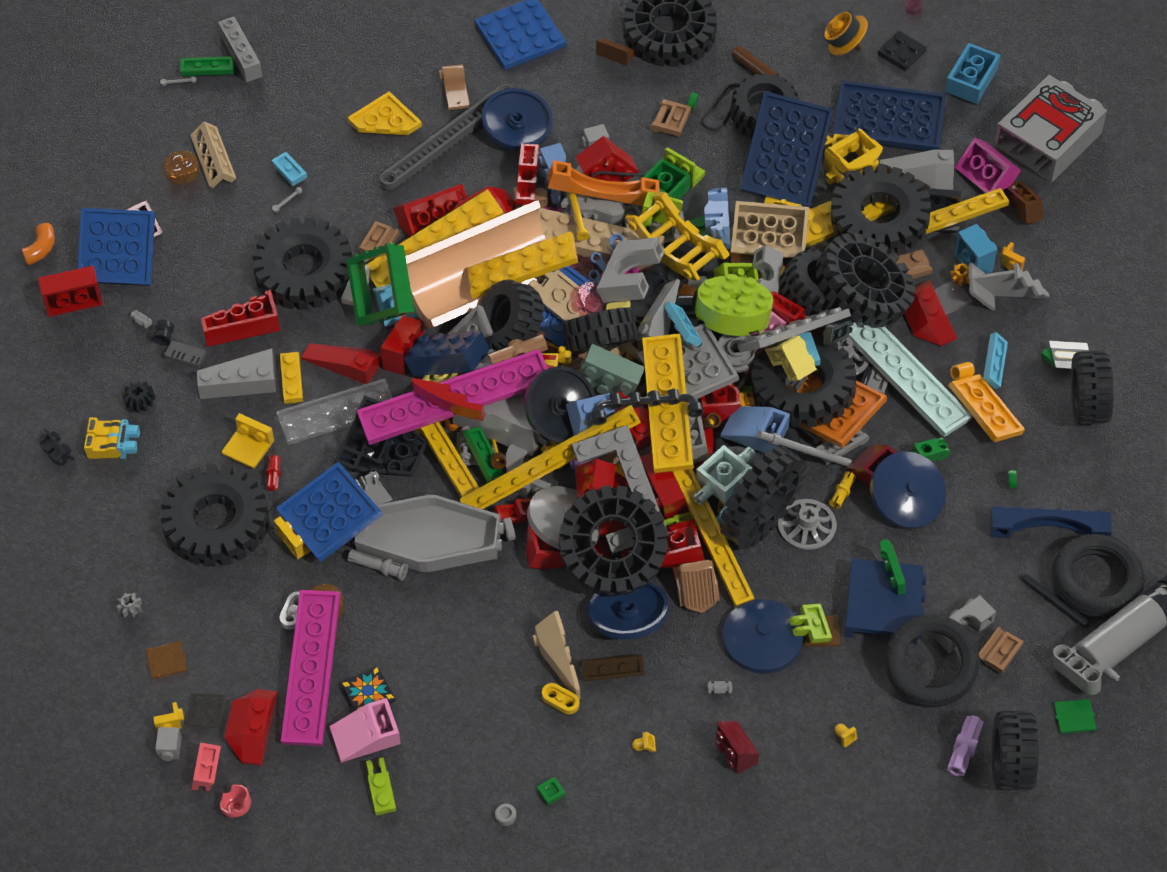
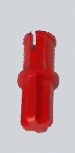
M271 455L268 458V469L266 470V487L268 491H276L278 489V480L281 476V458L277 455Z

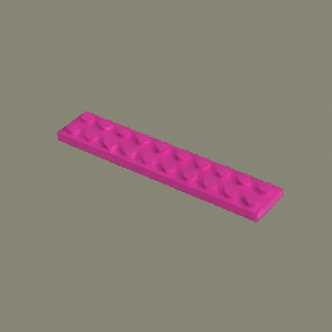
M540 349L439 383L449 384L452 392L467 395L468 402L486 406L525 393L530 381L538 373L548 369ZM414 391L357 410L369 445L458 415L429 402Z

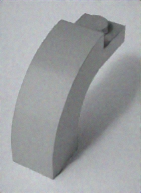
M510 444L506 453V473L528 462L531 458L528 455V451ZM537 479L516 492L527 499L530 493L535 495L538 491L551 487V484Z

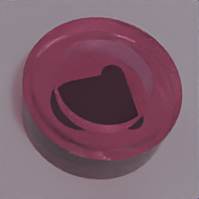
M907 0L905 10L910 15H918L922 12L923 4L920 0Z

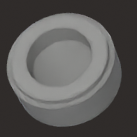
M510 804L498 806L495 811L496 821L503 826L513 824L516 820L515 808Z

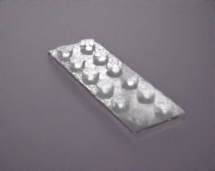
M385 378L276 411L287 444L291 445L352 426L364 395L380 402L393 398Z

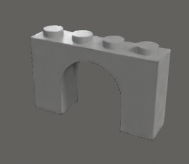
M659 237L618 241L597 285V293L603 303L644 299L649 286L643 272L624 273L636 266L660 263L664 249Z

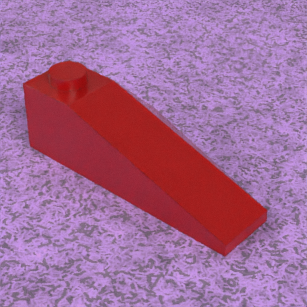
M459 184L393 207L398 225L411 237L449 214L457 203L467 198L463 184Z
M733 383L700 397V403H702L704 410L702 415L703 424L705 417L712 412L717 413L721 418V422H723L741 407L739 390L737 387H734Z
M694 519L671 525L667 531V553L660 568H673L681 564L705 561ZM633 548L621 552L622 558L629 555L628 551H632Z

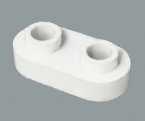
M293 592L288 596L280 613V623L285 629L295 628L298 606L295 604L299 602L300 592Z

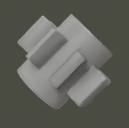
M124 593L122 598L117 599L119 603L117 606L118 612H122L124 618L127 616L134 618L138 612H141L140 605L142 601L141 598L136 599L135 593Z

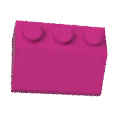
M977 138L972 140L955 166L958 171L985 193L999 188L1002 190L1012 185L1021 172L1017 166L987 142Z

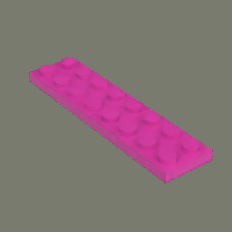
M300 590L281 743L284 745L323 746L341 597L340 592Z

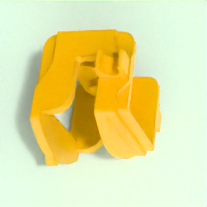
M862 129L856 130V132L825 150L823 165L828 172L826 174L828 178L825 181L830 185L834 182L839 183L844 178L836 168L842 173L862 169L859 171L862 175L863 167L872 166L875 172L879 165L877 159L883 147L876 140L871 139ZM851 152H856L860 156L850 163L843 159Z

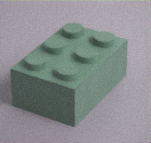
M592 344L578 372L588 380L593 390L598 393H610L611 395L620 391L628 397L637 388L645 367Z

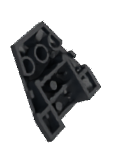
M364 395L358 410L380 403V401ZM356 413L353 424L337 453L334 463L339 462L342 466L351 470L413 476L428 441L415 430L369 445L358 413Z

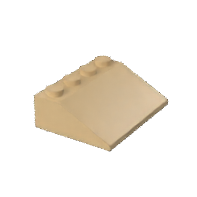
M736 201L731 253L754 255L755 250L767 245L784 253L783 258L793 259L796 254L804 251L806 247L809 207Z

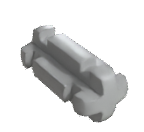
M134 310L130 314L131 320H135L134 322L144 326V328L147 329L152 325V320L138 312V310Z
M709 681L707 684L708 693H711V691H714V693H725V691L731 693L732 682L714 681V683H711Z

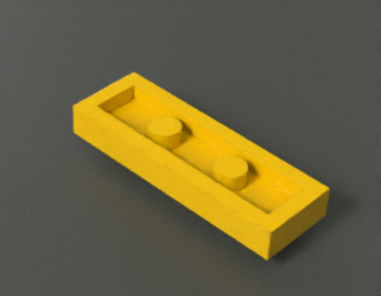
M299 352L280 354L284 404L303 402Z

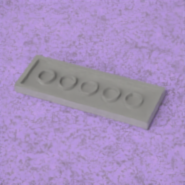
M840 307L824 310L817 315L807 316L803 320L790 322L789 325L779 326L772 331L759 333L758 336L745 338L744 343L738 345L739 351L744 352L763 348L851 316L849 309L841 310Z

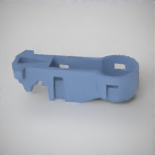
M727 187L714 188L708 191V203L704 208L706 235L722 240L726 249H731Z

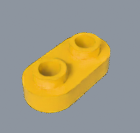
M555 683L546 684L542 689V699L546 704L565 714H574L578 711L580 704L576 694ZM554 694L555 697L551 698L549 695Z

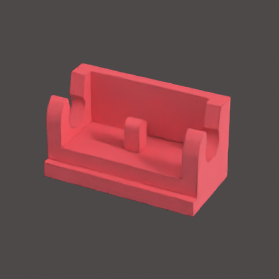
M200 743L191 790H198L199 786H204L206 791H210L211 785H214L221 746Z

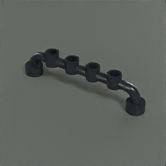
M670 389L667 391V395L661 396L659 391L652 390L648 392V397H640L639 392H631L628 395L629 398L621 399V395L618 393L611 394L609 400L600 401L595 406L594 411L590 414L593 425H602L607 421L606 413L602 409L611 407V409L617 410L622 406L630 405L633 408H638L641 405L647 404L658 406L661 403L676 405L680 402H688L687 410L690 417H699L703 415L704 410L702 403L697 402L689 394H679L677 389Z

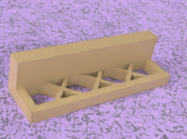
M203 122L190 136L208 184L214 188L222 179L232 183L236 176L218 129L214 125ZM202 133L201 140L199 141L198 136ZM207 145V149H206V152H205V154H204V153H203L204 146ZM211 157V158H212V161H211V165H210V167H209V166H208V162H209V158ZM216 170L218 175L213 179V174Z

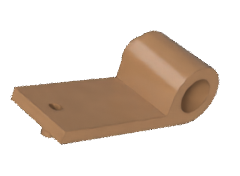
M463 64L443 66L442 70H439L440 81H444L449 110L470 108Z

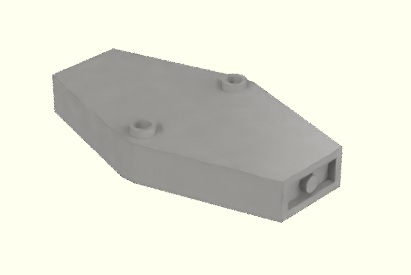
M424 495L377 505L383 515L357 534L354 540L356 550L361 553L384 560L390 558L393 562L399 564L406 563L408 568L419 572H432L497 559L498 551L502 549L500 534L504 533V522H501L499 514L441 496Z

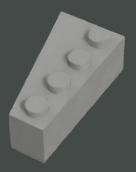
M272 349L198 370L197 383L200 399L276 392L275 362Z

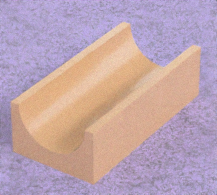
M538 200L405 256L413 305L420 320L424 323V330L473 310L477 305L481 306L480 302L486 295L473 299L470 293L467 267L546 240L539 221V209L541 206ZM538 276L532 279H535L538 282L543 280L544 278ZM532 279L527 280V281H524V282H521V283H522V284H525V285H528V283H529Z

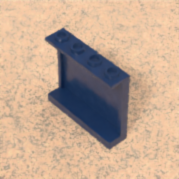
M852 558L844 637L852 638L853 632L892 636L909 619L924 615V608H921V602L924 603L925 591H922V585H926L927 574L923 573V566L899 563L905 580L906 593L898 595L896 588L893 589L891 586L890 577L892 576L890 572L886 571L884 561ZM918 637L914 638L915 645H917Z

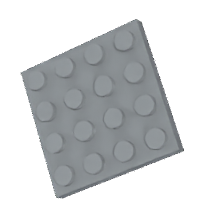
M705 323L695 327L703 341L698 347L693 344L689 345L681 339L686 393L695 399L739 380L737 372L712 331L705 326ZM642 350L637 354L643 367H645L644 351Z

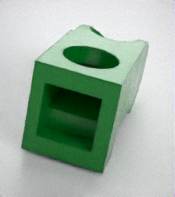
M943 438L916 443L911 451L926 457L931 462L944 460L951 454Z

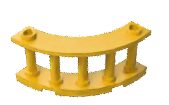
M656 192L652 196L655 201L654 205L639 217L637 215H627L625 217L628 221V227L640 239L659 237L669 228L675 227L681 233V236L664 249L661 261L688 280H700L696 271L712 258L726 259L730 255L722 240L708 235L703 237L699 234V229L688 220L684 222L678 215L680 211L666 192ZM658 210L662 211L667 217V221L649 234L642 223ZM685 241H690L696 246L681 259L670 254ZM700 252L707 253L693 265L688 263Z

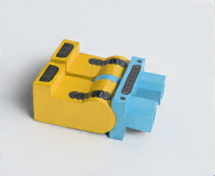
M89 418L88 434L86 435L84 446L88 459L119 457L120 459H126L127 454L137 453V442L129 441V439L139 438L140 429L138 425H129L128 420L123 419L122 421H98L97 418Z

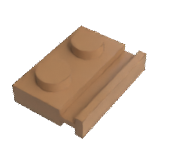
M375 221L361 243L359 252L363 253L366 250H374V247L385 246L384 244L394 243L399 236V229L394 230L388 225Z
M923 249L900 255L896 262L897 264L905 263L909 269L906 274L912 275L913 279L930 275L933 272V268L930 267Z
M998 626L979 652V658L985 662L984 664L1002 674L1023 646L1024 641L1007 631L1004 632Z

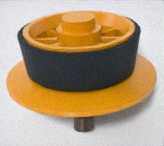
M844 11L836 15L828 23L823 34L824 40L829 43V52L834 56H840L849 52L854 47L858 51L861 50L863 45L860 41L867 31V19L863 16H854L851 11Z

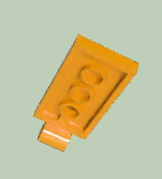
M971 362L951 367L950 374L955 381L950 382L948 386L993 442L1023 434L1025 431L1024 427L993 389L983 380L980 374L974 375L975 369Z

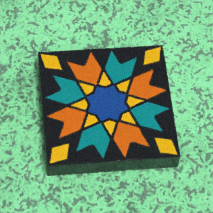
M378 666L341 683L355 711L366 704L387 698L389 704L396 701Z

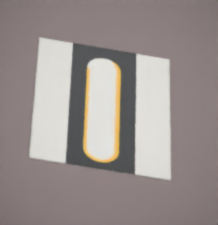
M1049 341L1056 368L1071 369L1073 354L1079 351H1089L1087 343Z

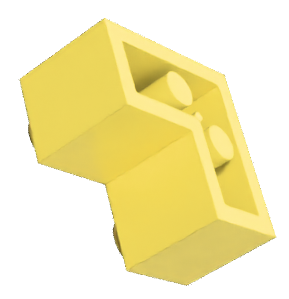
M800 335L779 341L765 349L772 365H782L790 382L800 380L817 370L814 365L815 361L809 355L806 343Z

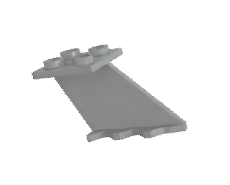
M973 263L969 264V292L992 311L995 310L994 296L1049 298V293L1042 287L1038 279L1033 280L1027 270L1021 271L1018 263L1014 264V270L985 274Z

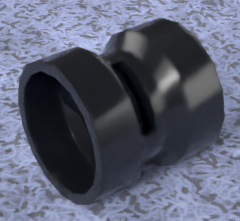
M158 320L152 340L159 345H169L172 339L171 334L175 328L174 324L168 320Z

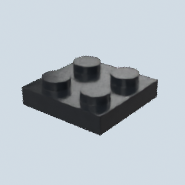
M898 30L878 50V56L906 72L926 52L927 47Z

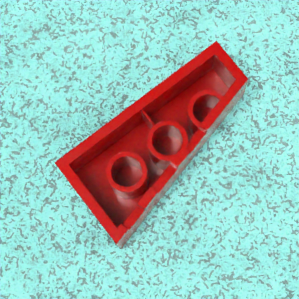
M271 290L266 291L265 295L258 298L257 296L249 298L250 301L244 304H234L227 311L222 309L201 318L207 347L280 331L278 314Z

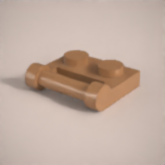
M662 100L659 105V112L650 125V130L653 132L661 131L680 137L690 115L691 106ZM671 110L665 124L661 123L666 111Z

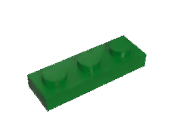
M233 56L181 58V76L233 74Z
M481 426L467 429L463 432L487 483L504 475L502 469H495L491 465V456L494 452Z

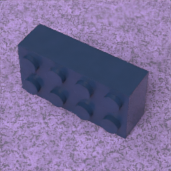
M481 331L439 333L436 335L425 334L420 336L416 344L409 349L404 360L413 376L466 373L474 371L490 348Z

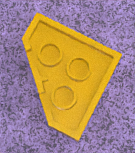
M387 92L347 117L348 123L358 132L409 135L422 127V122L390 92Z

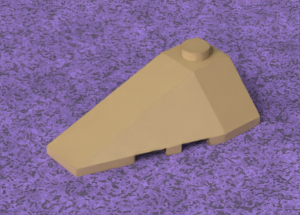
M554 611L535 626V634L532 635L535 647L539 646L540 653L568 690L576 694L580 699V687L574 665H570L571 656L569 647L566 646L564 628L559 612Z

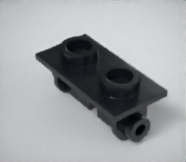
M43 429L47 434L40 437V444L48 453L55 449L50 456L57 464L65 465L69 457L73 460L75 459L70 453L72 451L71 448L65 443H61L60 440L62 438L58 433Z

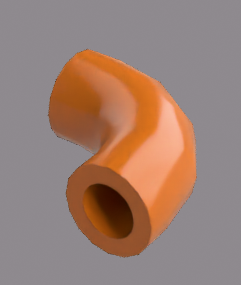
M42 223L38 225L35 229L36 241L22 249L28 266L41 261L51 252L55 243L54 229L51 224Z

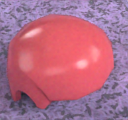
M232 785L230 792L222 794L220 809L229 818L243 816L251 807L250 794L243 785Z

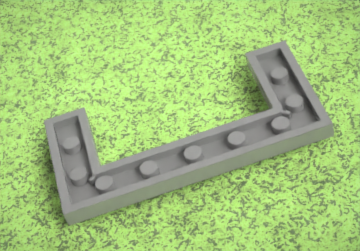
M628 425L572 444L579 464L616 451L630 491L633 492L634 489L643 494V498L646 500L649 498L656 505L655 509L660 511ZM629 527L606 535L612 555L634 548L635 539H632L633 533Z

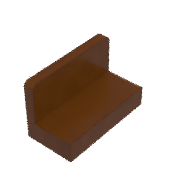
M599 38L596 40V54L627 66L635 55L634 49L605 38L603 40Z

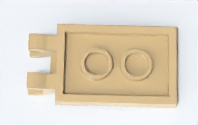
M560 270L541 275L545 279L541 285L535 279L528 283V286L537 290L541 296L542 305L562 322L592 314L601 305Z

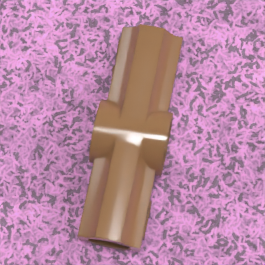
M543 334L525 341L520 339L512 340L506 348L488 355L493 365L540 349L542 352L548 350Z

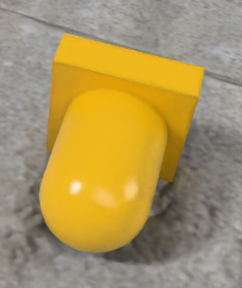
M837 724L835 726V733L841 738L844 748L857 739L856 728L852 727L849 729L844 724Z
M644 732L642 738L633 741V749L635 751L648 750L656 752L655 736Z

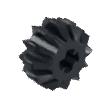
M139 380L137 384L130 382V387H125L122 397L124 405L131 412L137 409L140 413L142 409L147 411V406H153L155 393H153V387L151 385L148 386L146 381L142 384Z

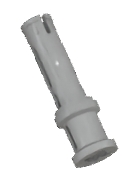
M353 549L348 556L349 562L376 569L385 576L398 577L400 581L405 579L408 572V564H399L393 562L390 558L384 560Z

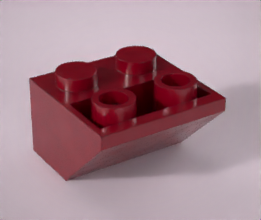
M870 445L846 468V471L850 472V474L853 473L858 480L870 488L871 477L877 465L886 457L897 453V451L888 445Z
M718 722L717 732H715V745L720 753H724L727 765L738 774L758 764L759 752L739 722Z

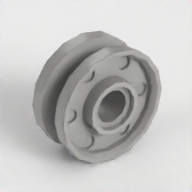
M724 334L718 341L737 373L749 370L757 358V349L739 353L733 352L734 350H739L738 345L744 343L745 338L751 337L750 334L747 336Z

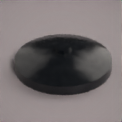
M562 366L548 368L538 373L530 381L524 396L526 418L532 429L541 438L554 444H560L574 436L566 404L595 397V392L588 380L576 370Z

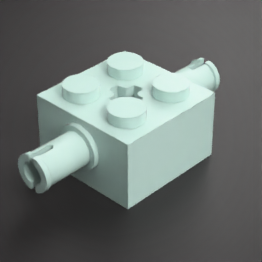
M724 445L697 468V479L703 488L693 495L695 502L702 505L711 495H714L726 504L729 497L733 494L736 485L743 483L742 477L748 469L752 471V467L747 463L756 456L755 451L750 447H746L737 456Z

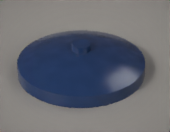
M519 88L504 89L493 94L486 101L481 118L483 129L488 137L496 144L511 150H520L521 143L539 145L543 143L550 134L553 121L548 104L540 96Z
M907 451L894 453L877 465L871 477L870 493L873 504L879 514L894 526L903 529L921 528L935 520L943 509L946 498L943 477L937 467L920 454Z
M648 582L641 589L634 590V593L627 595L621 593L617 596H607L606 593H601L600 595L595 593L588 607L589 619L592 626L605 636L615 639L640 638L656 631L666 621L669 613L668 598L659 586Z
M767 599L751 600L737 606L728 615L723 627V645L731 660L743 669L755 673L777 672L788 667L798 657L803 644V636H794L793 629L802 625H790L789 619L796 615L791 609L779 602Z

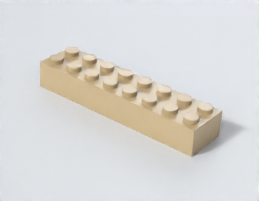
M543 208L539 209V221L545 239L547 240L571 231L574 235L577 259L580 261L592 263L591 255L594 252H598L601 254L603 261L608 265L612 255L609 239L615 233L621 234L624 241L640 239L630 228L583 218L585 229L589 231L590 237L585 241H579L576 236L578 228L574 215ZM659 236L661 245L664 248V236ZM615 240L614 244L617 245L619 240ZM594 256L593 258L594 261H598L600 259L599 256ZM654 264L640 265L636 268L645 275Z

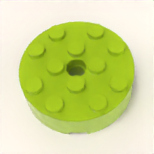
M735 274L714 277L705 280L700 285L695 314L698 320L704 321L705 326L715 332L732 336H747L749 332L757 331L759 333L768 327L773 306V296L766 287L756 282L754 278L738 277Z

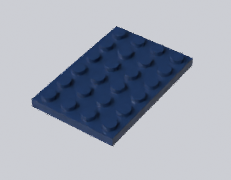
M841 81L833 136L834 134L851 135L856 130L862 129L880 145L925 151L939 150L946 94Z
M764 91L739 191L764 198L786 199L787 202L801 204L802 207L810 208L833 109Z

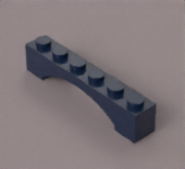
M1004 506L992 507L990 514V537L1010 538L1011 534L1032 527H1058L1072 530L1082 535L1103 534L1111 536V512L1101 510L1073 511L1044 508L1027 509L1024 507L1006 508Z

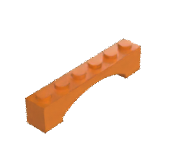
M553 160L548 174V188L643 206L648 191L659 192V180L642 177L641 180L630 182L604 181L576 171L571 167V163Z

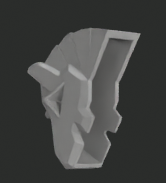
M579 165L575 170L584 174ZM565 192L561 207L565 209L561 213L574 215L569 193ZM576 194L582 218L617 226L623 225L625 210L620 202Z

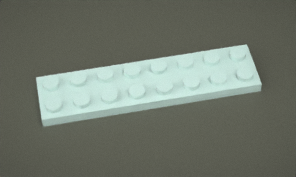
M862 319L855 322L853 326H850L853 328V331L849 333L848 337L852 339L853 345L943 437L971 420L972 415L885 326L876 327L875 323L871 327L863 325Z

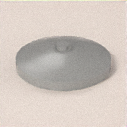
M561 486L547 487L538 491L528 506L527 518L532 530L541 540L557 549H560L559 534L563 518L567 510H570L572 507V503L577 500V490ZM595 529L592 534V541H595L596 544L601 537L599 536V529Z

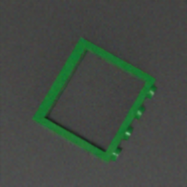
M393 242L384 244L385 246L374 247V250H366L363 253L354 254L353 258L346 260L357 326L373 325L414 312L404 245H395ZM386 255L395 307L372 314L364 262Z

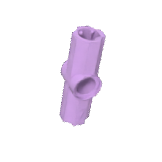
M977 716L966 717L962 731L956 738L953 747L954 752L947 768L951 775L957 777L964 776L970 758L974 756L978 737L984 723Z

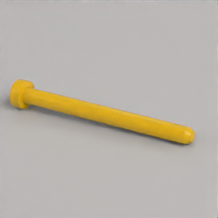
M568 192L578 228L576 233L577 239L585 241L590 237V234L585 229L576 193Z

